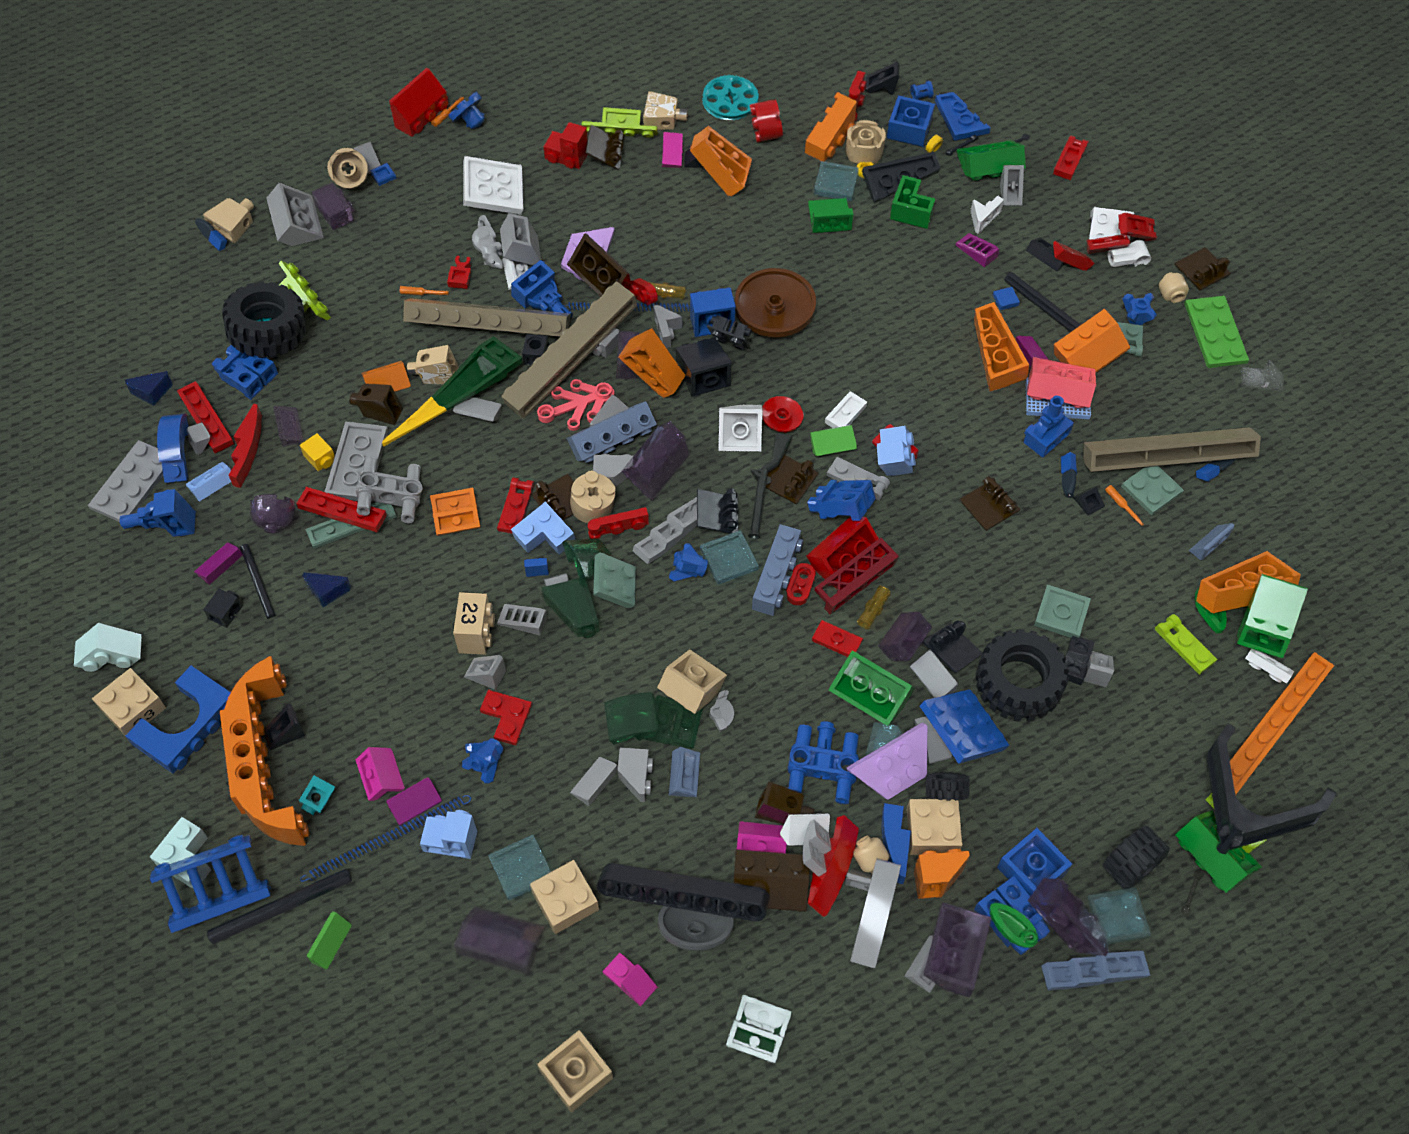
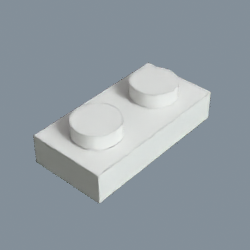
M850 391L825 418V423L832 428L850 425L866 408L867 401Z
M1251 649L1245 658L1249 660V665L1257 670L1263 669L1267 671L1273 680L1280 683L1282 681L1287 683L1294 673L1290 668L1255 649Z

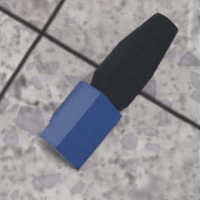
M201 218L195 220V224L200 232L218 251L226 247V238L219 231L215 230L209 222Z
M1069 452L1061 457L1062 488L1067 498L1074 496L1077 474L1076 455Z
M1235 459L1215 460L1197 470L1196 476L1204 481H1210L1217 477L1220 471L1229 467Z

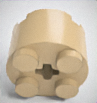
M869 120L858 121L853 127L850 126L847 132L845 149L849 160L857 164L860 162L878 163L883 156L885 130L879 128L876 122Z
M342 148L331 156L328 162V173L330 178L340 187L354 189L366 182L369 167L366 159L358 151L351 148ZM346 164L354 168L350 174L343 170V168H346Z
M588 471L586 474L578 477L571 489L570 505L573 515L585 523L595 518L609 516L614 506L615 485L606 476L595 471Z

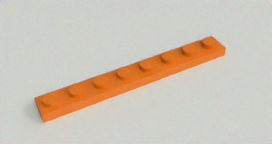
M1314 652L1230 760L1235 795L1334 667L1332 663Z

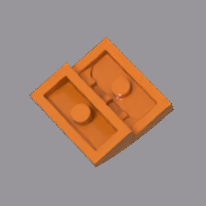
M473 488L430 495L437 536L480 528Z

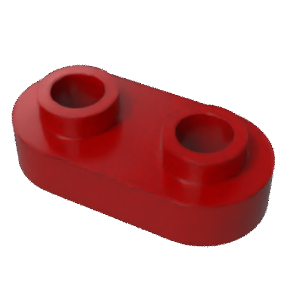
M641 278L631 281L629 291L635 295L637 300L647 305L657 302V292L651 283Z
M801 563L794 568L786 594L787 600L791 604L799 606L807 602L815 580V569L813 566ZM805 574L808 578L803 579L800 575ZM800 593L802 596L795 597L794 594Z

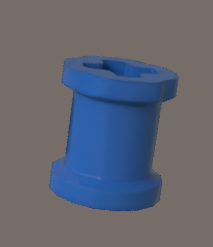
M926 81L925 84L911 85L910 93L913 99L932 98L934 95L932 83Z

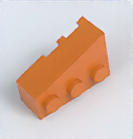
M838 92L834 96L835 103L832 108L827 107L825 110L827 115L822 123L818 121L806 139L805 153L822 162H825L828 157H833L836 148L844 144L849 127L855 125L857 101Z
M707 126L694 136L690 151L728 196H733L744 188L752 158L711 127Z
M652 328L631 338L618 356L657 394L664 398L674 394L685 377L684 372Z

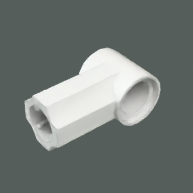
M1142 240L1134 241L1128 247L1108 251V260L1112 267L1134 264L1136 267L1138 264L1147 265L1151 261L1149 251Z

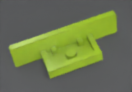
M603 108L602 123L582 121V126L587 127V133H589L590 125H593L610 135H613L617 130H621L625 136L630 137L635 136V134H642L645 138H653L654 135H658L657 126L640 125L641 110Z
M280 261L279 265L287 277L279 285H285L288 287V290L292 289L302 300L304 312L311 307L317 316L328 321L331 317L327 313V307L318 301V295L307 286L309 284L308 281L298 274L299 269L292 263L287 264Z

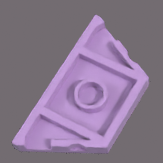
M610 227L572 234L561 263V268L572 273L577 279L582 280L567 265L581 238L587 233L608 253L615 228Z
M920 723L848 766L847 771L855 775L885 799L892 798L927 775V725Z

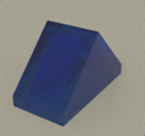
M167 371L125 379V383L132 395L153 406L173 386Z
M303 572L302 575L306 586L322 607L327 606L351 589L348 577Z

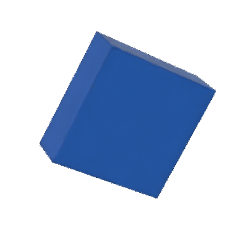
M387 163L370 170L371 175L379 186L396 179L395 173Z
M1013 287L993 292V297L1000 310L1019 306L1020 301Z
M547 558L524 560L526 577L549 575Z

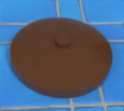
M768 268L756 271L747 276L736 290L735 311L739 320L744 325L749 326L753 332L763 336L785 337L795 334L804 329L811 322L815 314L816 295L811 284L801 275L787 269Z

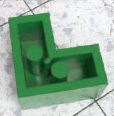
M902 176L892 202L890 219L928 229L933 215L935 198L919 195L920 179Z

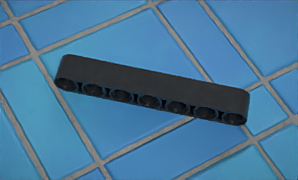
M609 863L604 866L597 883L598 891L608 897L749 921L763 920L770 900L768 892L759 887Z

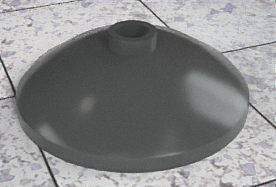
M663 906L658 915V928L661 935L671 944L685 950L703 951L719 946L729 938L733 930V918Z

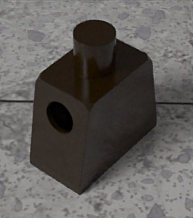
M363 384L358 393L350 395V404L358 406L362 415L370 419L395 425L403 411V407L391 385Z
M768 782L759 797L754 818L784 825L789 815L814 814V808L802 805L803 794Z

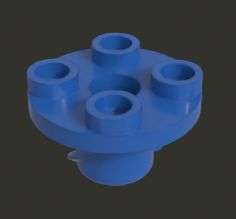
M478 92L472 94L468 98L469 101L463 100L456 106L458 110L455 109L448 115L453 122L462 117L466 122L467 128L470 127L471 129L479 127L484 122V113H481L476 107L482 100Z

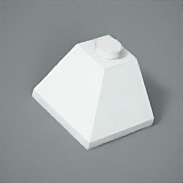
M735 405L719 408V451H761L762 405Z

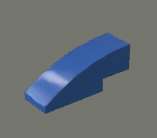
M884 803L881 825L883 844L890 856L888 861L901 865L897 882L898 884H903L906 877L911 831L901 829L904 806Z

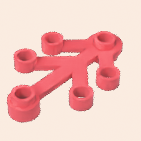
M574 379L570 383V388L573 392L584 391L590 394L583 396L563 390L557 386L551 392L552 398L556 400L563 398L570 402L554 408L547 404L541 405L537 410L538 419L542 423H549L553 421L555 416L576 409L572 418L567 422L568 428L576 431L580 428V420L587 405L595 402L592 410L587 413V420L591 423L593 419L590 416L597 415L604 403L611 395H614V389L608 383L603 382L593 386L583 383L579 379ZM574 384L580 385L577 388L573 387ZM556 391L561 392L559 395L554 394ZM572 422H576V423H577L576 426H571L570 424H571Z

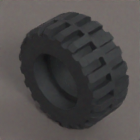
M264 281L258 282V284L249 283L246 287L241 286L237 288L235 293L232 292L223 304L222 315L226 337L234 348L236 347L241 353L246 352L248 356L253 357L256 355L259 358L271 356L272 358L277 357V354L284 355L288 353L289 349L293 350L297 347L306 333L302 300L292 289L288 290V287L285 285H277L276 282L265 283ZM260 318H275L269 321H254Z
M1016 629L1015 633L1009 630L1003 632L1002 637L1001 635L995 636L991 643H988L984 648L976 671L975 679L978 680L976 687L978 692H982L981 699L983 702L989 701V708L993 712L999 710L1001 717L1007 719L1009 715L1014 717L1013 721L1021 722L1022 718H1026L1027 722L1034 721L1036 715L1041 719L1047 715L1048 711L1052 712L1058 702H1060L1069 680L1067 676L1069 666L1065 663L1066 657L1064 653L1058 652L1060 647L1055 642L1051 644L1047 636L1036 635L1037 632L1032 630L1029 633L1024 632V629ZM1014 661L1027 663L1039 672L1043 684L1032 689L1019 688L1011 684L1004 677L1001 667L1006 663Z

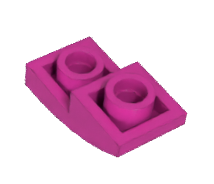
M663 133L662 167L681 168L683 134Z

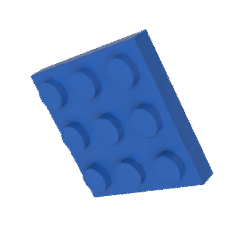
M970 689L925 700L920 705V708L959 764L1001 752L1009 746L1002 732L996 727L990 715L984 710L976 695Z

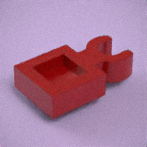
M457 256L455 258L456 267L451 266L447 284L448 287L468 289L471 278L470 257H467V260L462 263L460 256Z

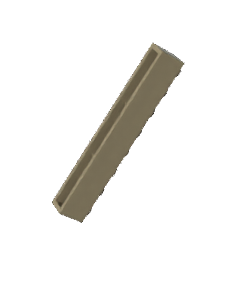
M617 281L612 286H609L598 300H595L584 314H581L576 319V322L566 329L555 343H552L541 357L535 359L533 365L526 372L520 374L518 380L512 386L505 389L501 396L505 405L522 419L531 413L637 306L635 295Z
M409 298L404 301L403 321L561 336L566 329L570 328L571 313Z
M1249 427L1084 442L1083 461L1087 468L1093 472L1259 456L1261 436Z

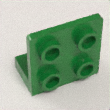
M846 198L808 201L813 233L852 230L853 209L848 208Z

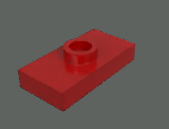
M821 620L812 637V641L848 657L852 650L857 653L863 638Z

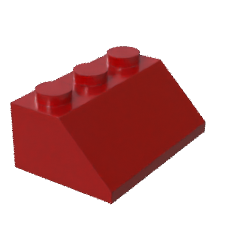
M428 68L423 70L389 101L395 128L411 137L416 133H420L423 127L428 122L433 121L436 115L441 110L446 109L449 104L446 90Z
M850 516L807 554L806 557L815 571L824 579H827L879 538L867 517H862L860 521H852ZM879 546L874 550L873 557H882L886 552ZM860 560L857 563V569L867 570L870 568V561ZM843 573L841 575L840 582L850 583L853 581V574Z

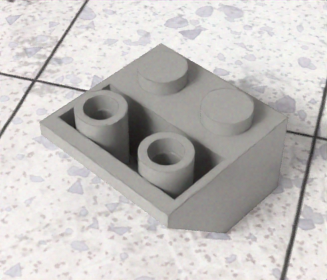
M508 213L500 228L503 258L535 265L541 260L537 233L527 217Z

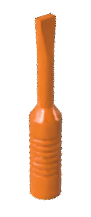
M460 97L448 109H444L431 121V124L435 127L439 126L464 97Z
M400 286V294H449V291L425 290L422 287Z
M1112 485L1108 486L1105 489L1108 495L1143 526L1144 524L1130 509L1127 501Z

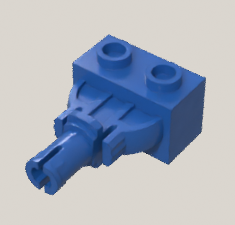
M542 260L538 261L511 283V296L525 309L531 306L542 311L571 313L570 318L572 317L573 313L561 303L563 296L558 293L555 283V272Z
M1057 395L1050 399L1049 405L1043 409L1042 416L1035 425L1031 424L1024 433L1026 435L1024 443L1042 458L1071 433L1074 424L1063 414L1064 409L1062 406L1064 399Z
M173 489L154 493V501L149 502L145 507L138 508L137 513L120 516L119 520L123 529L142 526L145 529L158 527L165 528L173 537L185 536L195 533L196 511Z

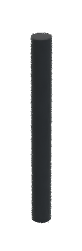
M242 544L240 549L266 618H273L276 615L248 544Z

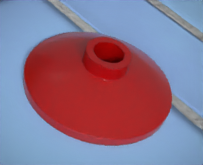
M784 396L770 398L764 403L762 419L768 427L775 431L790 432L801 425L803 410L795 400Z

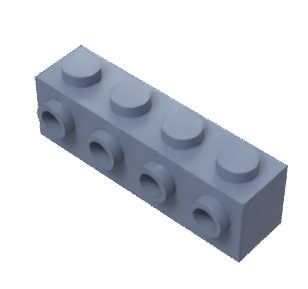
M644 401L568 437L567 440L577 461L584 460L587 463L594 460V455L601 451L606 454L614 450V445L620 442L624 445L633 441V436L638 433L642 436L651 432V427L657 424L647 402Z
M779 525L753 596L752 610L774 616L776 607H781L784 597L782 595L783 588L787 589L790 582L789 571L794 570L797 558H795L796 552L800 553L804 540L800 539L801 530Z

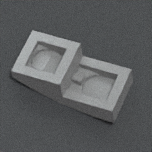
M812 820L809 823L804 839L803 863L819 877L827 872L824 854L832 849L829 832L815 820Z

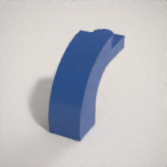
M186 413L162 416L159 420L157 432L159 462L162 463L165 483L188 480L184 453V441L188 435Z

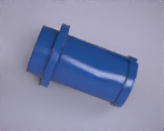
M820 722V725L817 726L819 736L816 748L831 750L832 736L836 729L831 722Z

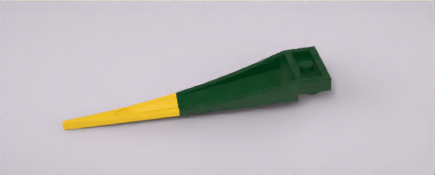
M494 336L480 344L457 371L414 414L382 441V446L390 444L507 377V373L522 364V357Z

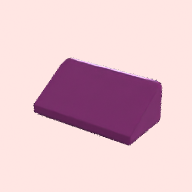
M1017 336L1015 338L1030 368L1033 357L1048 360L1032 336Z
M227 542L194 572L210 585L243 555L238 547Z
M429 777L386 801L399 826L442 802Z

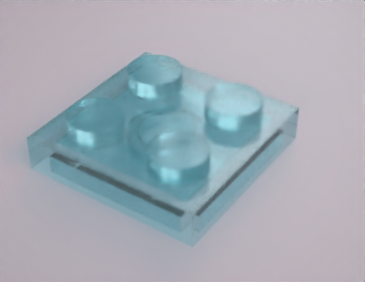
M821 161L813 195L836 199L846 198L847 201H852L859 168Z
M741 530L700 545V550L704 558L708 560L709 569L717 585L758 570L759 565Z
M534 835L488 855L508 901L530 891V883L551 872Z
M1136 887L1088 895L1087 900L1101 946L1151 936Z

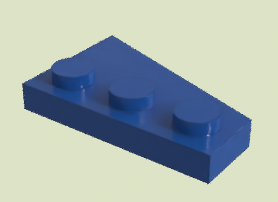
M954 92L936 95L935 103L954 141L969 138L973 135L979 136L990 133V127L987 124L984 125L976 113L972 114L967 109V105Z

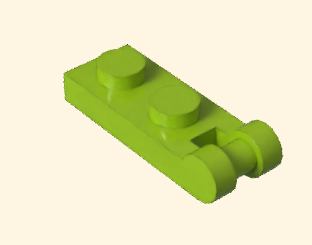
M1175 614L1169 616L1165 623H1160L1155 627L1159 635L1199 675L1218 660L1181 624V620ZM1172 628L1177 632L1175 635L1170 632Z

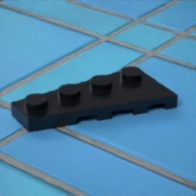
M935 152L865 166L862 169V173L873 203H876L897 192L903 175L922 181L938 173L941 168Z

